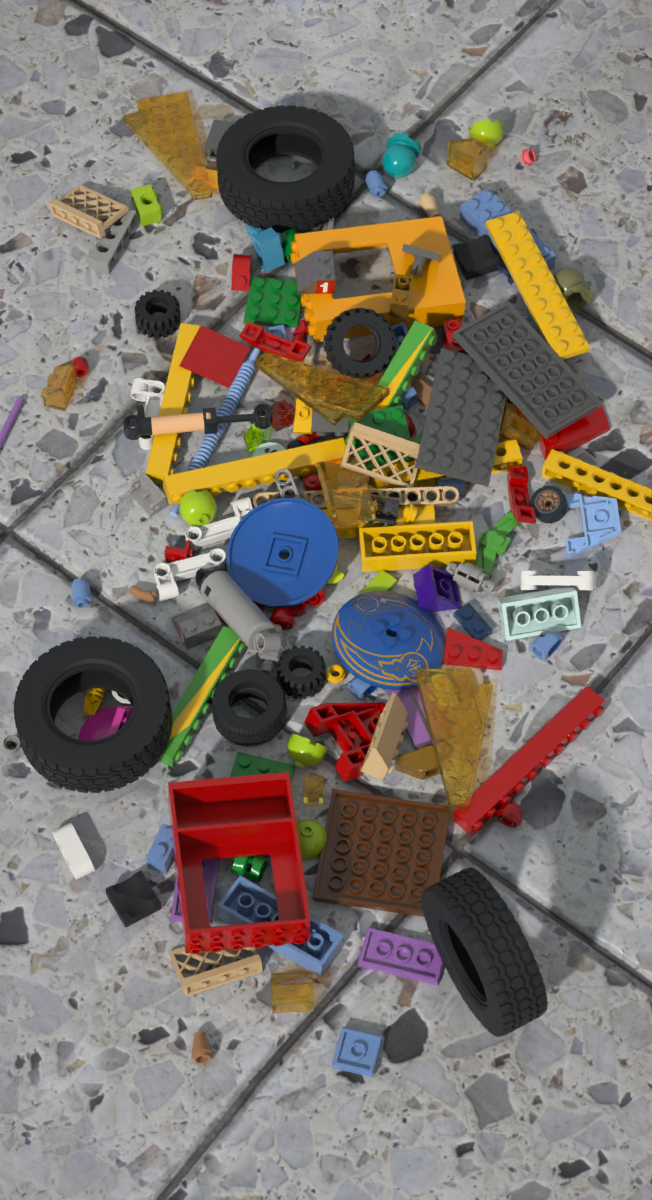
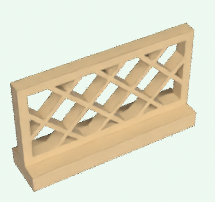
M80 184L61 199L56 200L53 198L48 202L52 216L100 239L106 235L104 231L106 228L129 211L128 206ZM96 198V200L87 201V199ZM84 200V202L75 203V201ZM100 204H109L107 206L99 207ZM94 205H96L95 208H88V209H87L88 206H94ZM109 211V213L99 214V212Z
M354 422L350 427L349 438L340 467L402 488H413L418 470L415 468L420 444ZM353 437L360 439L363 446L355 449L352 444ZM372 444L377 445L381 452L373 455L368 446ZM365 448L369 458L362 461L357 452ZM390 450L395 451L398 458L390 461L386 452ZM354 454L359 463L352 465L346 463L348 456ZM383 454L387 464L379 467L375 458ZM408 456L415 458L414 465L408 467L404 458ZM372 460L376 469L369 471L364 463ZM400 460L405 470L397 473L393 463ZM389 466L394 475L390 477L384 476L381 469ZM407 472L410 477L409 484L402 482L399 475Z
M185 946L169 951V956L182 987L184 997H188L263 972L261 958L257 954L256 949L253 947L243 948L236 955L227 952L228 950L215 952L220 954L217 961L208 959L212 951H207L204 957L198 954H185ZM244 950L253 954V956L248 958L240 957ZM183 954L188 957L186 961L182 963L180 961H177L175 956ZM224 956L233 959L232 963L226 965L222 964L221 961ZM192 958L201 961L197 968L188 965ZM205 963L214 966L208 971L201 970ZM185 969L194 972L190 977L183 979L182 976Z

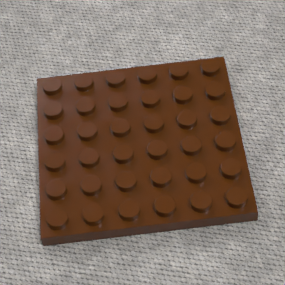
M332 789L325 827L327 840L321 849L313 900L424 917L421 896L425 889L440 881L451 806Z

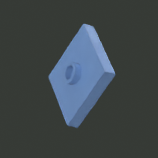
M342 1027L332 1068L373 1077L383 1037Z

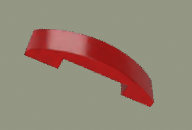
M247 322L239 335L241 339L266 353L292 361H303L312 347L310 344L296 339L292 342L265 332L264 327L251 322Z
M508 465V496L512 514L517 522L535 524L534 507L530 506L527 488L529 481L527 467Z

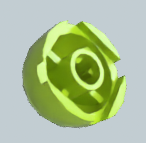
M485 119L473 123V128L468 127L473 144L480 148H485V150L495 148V145L503 138V126L500 119H496V122H491V119Z
M202 490V492L190 491L179 502V513L190 526L200 527L210 524L216 516L217 505L215 498L207 490Z
M291 734L287 745V753L295 761L293 765L305 769V766L313 767L318 765L328 749L317 742L314 743L310 739L297 734Z
M311 819L300 820L296 823L302 860H314L316 856L321 854V849L325 845L327 840L326 831L317 821Z

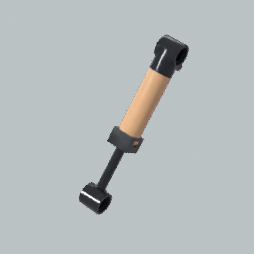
M258 404L254 408L253 414L217 417L216 407L203 408V412L145 417L144 406L139 405L137 406V415L125 417L123 421L124 434L129 440H137L141 436L193 431H204L205 434L218 433L217 424L254 421L257 428L267 429L272 424V409L267 404Z

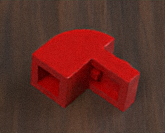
M233 255L231 290L249 291L253 255Z

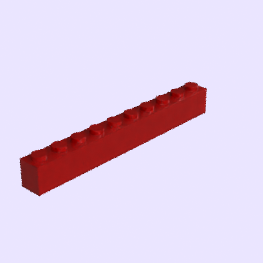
M589 686L584 688L454 811L453 821L470 836L475 831L479 832L483 828L484 822L489 818H494L497 810L502 805L509 803L515 793H520L529 780L532 781L536 778L542 767L546 768L555 755H560L569 742L572 743L576 740L578 733L582 729L586 730L595 717L599 718L603 714L605 700Z

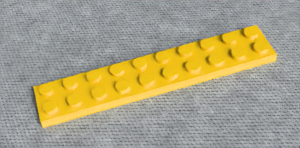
M517 211L486 221L485 226L544 340L562 360L589 352L590 346L520 212Z

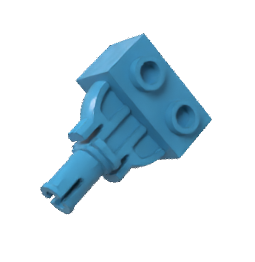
M248 225L246 230L255 246L258 264L265 272H269L285 265V252L281 247V235L278 232L276 233L272 227L263 230L260 227L254 228L253 225Z

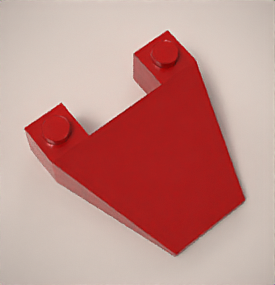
M603 406L547 439L540 433L539 446L544 460L547 459L552 449L567 454L608 432L610 426Z
M384 702L325 703L310 709L304 723L311 734L316 737L330 732L344 752L341 753L335 765V769L344 782L359 778L364 774L361 772V768L379 717L385 707Z

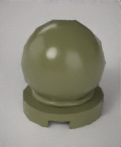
M566 267L558 270L553 275L572 314L581 311L579 308L585 304L589 305L594 294L591 288L586 285L583 275L578 270Z

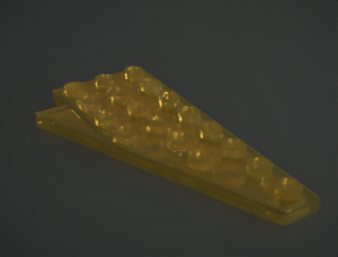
M187 92L136 100L138 113L123 115L127 126L195 200L211 198L212 190Z
M264 352L255 360V366L332 425H336L344 417L355 421H362L390 394L388 387Z
M471 668L416 669L414 674L449 808L469 807L493 684H475Z

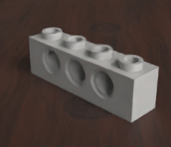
M129 209L126 214L104 230L106 234L101 239L96 238L93 250H90L87 255L89 269L110 274L137 223L135 210Z

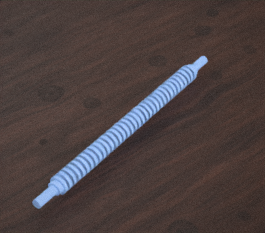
M254 348L248 361L241 365L216 414L217 417L233 415L255 372V362L261 352L258 348ZM228 423L217 424L218 433L205 435L187 471L207 466ZM174 504L170 512L172 516H177L180 504Z

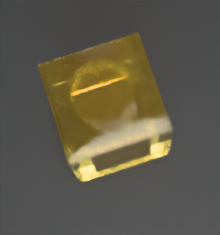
M304 775L303 804H323L324 775Z

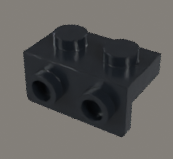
M362 493L358 519L368 524L380 522L383 526H392V524L397 522L400 498Z

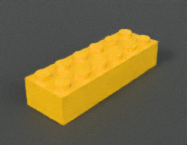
M473 521L359 528L362 572L423 569L427 565L441 568L447 567L448 563L459 565L460 563L469 562L476 565Z

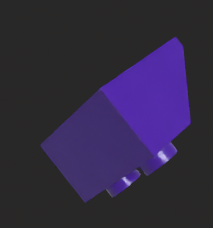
M427 565L413 574L419 608L429 610L430 612L461 608L457 583L453 580L454 575L432 565Z

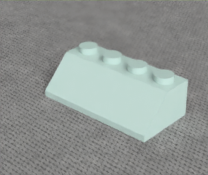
M572 585L497 598L499 616L506 641L581 628L577 590Z

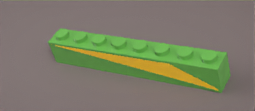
M414 321L362 412L400 406L405 391L407 392L410 389L412 379L418 375L420 366L423 361H426L430 348L436 344L437 335L433 327ZM348 434L346 440L344 441L346 445H347V441H348V438H349V434Z
M226 626L222 627L172 713L171 736L165 752L158 761L174 767L176 762H180L185 746L190 745L193 738L192 734L200 728L203 715H207L210 710V703L216 686L229 675V670L235 667L239 653L242 654L246 645L232 629Z

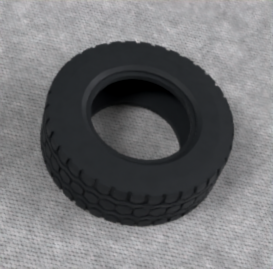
M281 105L253 111L252 114L249 113L243 116V118L237 120L235 124H232L227 129L217 148V178L221 199L226 208L237 219L243 220V223L249 226L253 225L254 228L260 227L266 230L272 227L274 231L283 233L289 229L299 230L300 232L308 230V228L318 227L319 224L322 225L328 222L329 219H333L344 209L354 190L355 159L354 148L349 134L335 119L312 108ZM281 155L303 157L318 167L309 176L292 182L271 181L261 177L254 171L263 161Z
M89 636L84 639L81 637L73 639L71 642L68 640L60 643V646L56 645L49 649V652L43 653L38 657V660H35L29 666V670L27 669L22 676L14 699V720L19 741L26 758L33 768L49 782L52 781L53 784L61 788L64 787L71 791L77 790L82 793H88V791H91V793H101V791H112L114 788L119 789L127 786V783L135 782L140 776L143 777L149 772V768L152 769L165 752L171 736L173 723L166 680L153 659L138 647L134 648L133 644L126 641L123 643L120 639H109V637L99 636V638ZM103 688L115 691L123 695L133 706L131 715L124 726L114 734L99 740L86 741L72 738L64 734L55 725L56 715L64 702L73 695L87 689Z
M472 867L465 868L435 883L422 892V909L436 950L461 997L487 1031L497 1037L505 1036L539 1018L547 1011V993L545 992L543 978L533 952L507 904L483 874Z

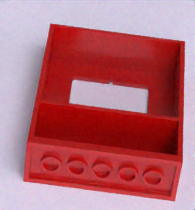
M289 772L168 783V806L185 954L309 942L311 921ZM270 855L279 920L246 923V925L236 924L211 927L209 925L202 861Z

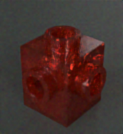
M284 399L280 402H275L271 406V426L276 432L285 427H290L294 423L295 408L292 404H289Z

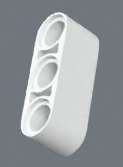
M71 823L52 831L55 841L76 880L95 872L94 866Z

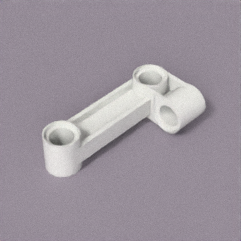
M142 378L133 380L130 397L137 401L146 402L144 408L145 417L159 416L165 385L161 381L145 380ZM154 435L141 436L139 438L140 447L144 450H150Z
M246 497L230 502L235 513L234 517L200 527L192 526L187 528L185 531L186 542L187 540L191 541V548H194L195 551L204 545L231 538L240 520L253 509L250 498Z
M217 548L213 549L210 553L167 564H157L154 567V579L160 601L178 597L179 592L176 581L195 577L197 570L200 568L225 570L226 553L222 549Z
M521 571L520 590H537V585H576L577 590L599 589L600 573L577 571V576L538 575V571Z

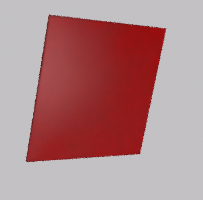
M200 326L179 366L230 388L250 347L204 326Z

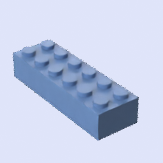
M487 188L460 205V219L478 237L487 235L494 253L503 261L485 225L488 220L513 212ZM528 228L549 270L555 268L556 254Z
M239 876L217 905V917L230 925L277 921L279 916L276 896ZM310 916L309 942L267 946L317 976L322 977L343 947L344 935Z

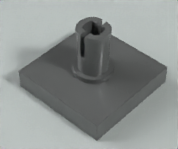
M407 244L403 245L402 251L415 257L410 272L412 274L422 276L425 260L440 263L441 255L439 253Z

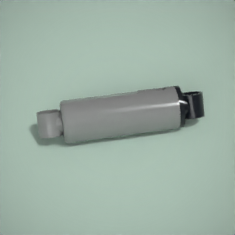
M200 568L197 570L195 580L199 586V593L249 649L256 650L259 653L277 652L280 649L281 640L276 633L275 625L225 570L218 568Z

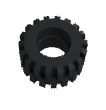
M160 289V291H147L145 295L139 297L140 300L136 301L135 318L137 328L143 335L148 334L149 338L155 337V339H159V337L166 338L168 334L171 336L174 334L173 331L178 330V326L181 323L179 301L175 295L171 296L170 292L167 291L165 293L164 290ZM155 312L165 313V314H163V315H161V316H153V315H151V314H153V313H155Z
M301 645V648L293 646L292 650L287 649L285 654H281L280 660L277 662V679L283 690L286 691V695H294L295 699H298V697L307 699L306 696L311 698L315 692L318 694L326 681V664L319 651H313L312 647L309 646L307 649L305 645ZM297 668H306L311 671L309 675L303 677L296 676L291 672Z

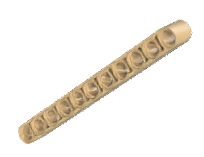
M451 486L298 491L299 497H303L305 501L314 504L313 501L316 497H322L324 501L321 505L314 504L320 509L360 508L361 501L355 504L351 501V498L355 495L361 497L362 493L388 497L392 494H397L400 498L399 506H409L411 503L413 506L434 505V507L454 506L459 501L458 490ZM280 492L258 493L255 495L253 503L257 507V502L261 498L270 501L282 497ZM288 492L285 495V498L295 497L294 492ZM448 492H453L456 497L450 501L445 498V495ZM429 493H435L437 498L434 501H429L426 496ZM409 494H416L418 499L414 502L407 499ZM335 496L343 498L340 504H334L332 499Z

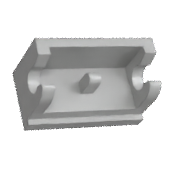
M144 472L129 483L131 488L128 490V493L150 517L167 507L166 496Z

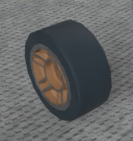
M544 486L534 492L531 497L530 506L534 507L535 516L539 521L552 524L564 517L567 512L568 503L559 488Z

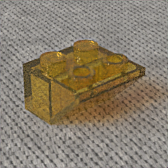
M508 401L505 402L499 436L510 441L517 439L518 445L526 450L538 444L540 432L514 404Z

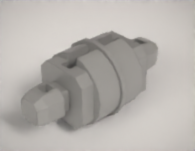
M469 562L460 563L459 565L448 563L446 571L454 575L453 580L457 582V585L465 590L475 593L476 591L482 592L483 590L494 592L497 585L493 581L488 580L489 575L477 565Z
M277 624L274 625L276 633L281 640L280 649L277 652L258 653L262 671L267 674L272 673L273 668L277 667L281 654H285V635L282 634L281 625Z

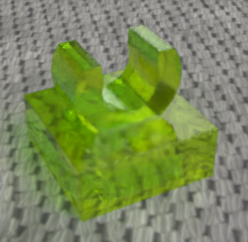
M251 425L243 435L247 451L254 452L261 444L267 443L266 440H262L264 433L259 431V428Z

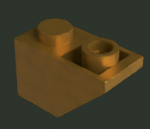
M395 274L389 316L407 319L413 276Z
M432 745L422 746L411 753L400 754L395 759L396 771L424 780L440 774L441 763Z

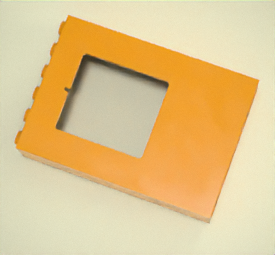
M442 216L295 234L294 242H291L293 253H290L292 264H295V262L314 251H333V254L388 247L395 274L413 276L407 319L389 316L392 292L333 299L332 294H302L301 304L306 309L304 311L305 320L309 321L308 332L309 336L313 337L314 343L324 342V335L327 333L326 329L335 317L344 311L356 308L375 310L376 313L382 314L384 319L390 322L391 326L404 321L408 331L414 321L430 327H440L444 320L460 318L461 322L463 321L466 301ZM407 244L439 253L441 255L440 263L425 260L422 276L412 274L410 272L415 257H413L414 255L404 253L402 251L403 245ZM355 326L347 331L344 339L370 336L373 333L366 327Z

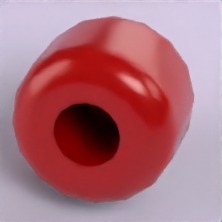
M76 357L70 362L71 372L74 376L83 377L88 374L89 364L86 358Z
M317 474L306 475L303 480L304 490L320 491L322 488L320 476Z

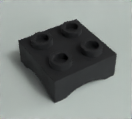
M487 235L468 243L453 245V255L466 280L500 269V260L494 253Z
M142 870L127 880L105 889L106 896L125 928L161 910V902L150 887Z

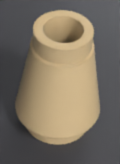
M431 193L423 194L419 198V205L430 218L439 217L440 213L435 196Z

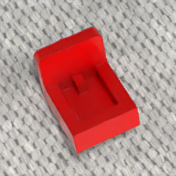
M187 540L185 549L166 546L164 551L165 562L171 563L193 557L194 548H191V541Z

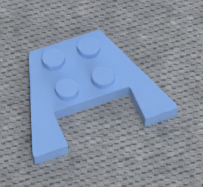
M563 492L568 503L567 509L581 508L585 535L584 537L565 540L568 558L622 535L616 498L582 496V494L575 493L570 495Z

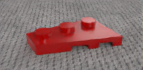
M447 627L444 665L501 670L502 649Z

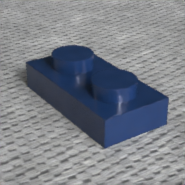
M470 603L454 612L453 616L471 637L481 641L492 634V628Z

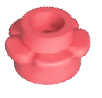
M525 149L521 154V161L528 166L536 161V154L532 149Z

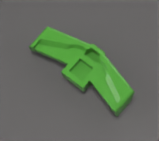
M510 511L489 531L483 533L479 540L480 545L476 565L485 570V573L489 575V579L492 576L496 554L503 557L511 542V538L507 536L522 523L517 522Z

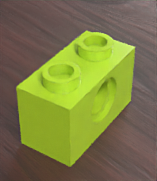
M151 184L130 189L131 200L141 227L161 222V214L164 213L161 203L158 204L157 191H153Z

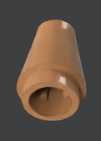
M195 1032L191 1057L197 1064L208 1063L211 1060L212 1051L206 1032Z

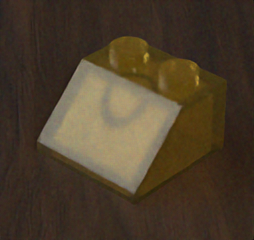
M475 138L449 141L447 143L446 166L475 182L487 169L488 146Z
M68 361L56 366L53 373L49 374L48 385L46 388H43L41 394L44 406L66 411L77 384L74 361Z
M312 972L271 973L272 1013L314 1012Z

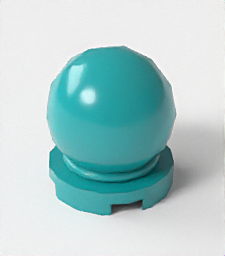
M394 133L391 138H388L387 149L382 156V166L389 176L399 179L408 176L414 170L416 158H418L421 152V144L417 139L414 141L409 138V134Z

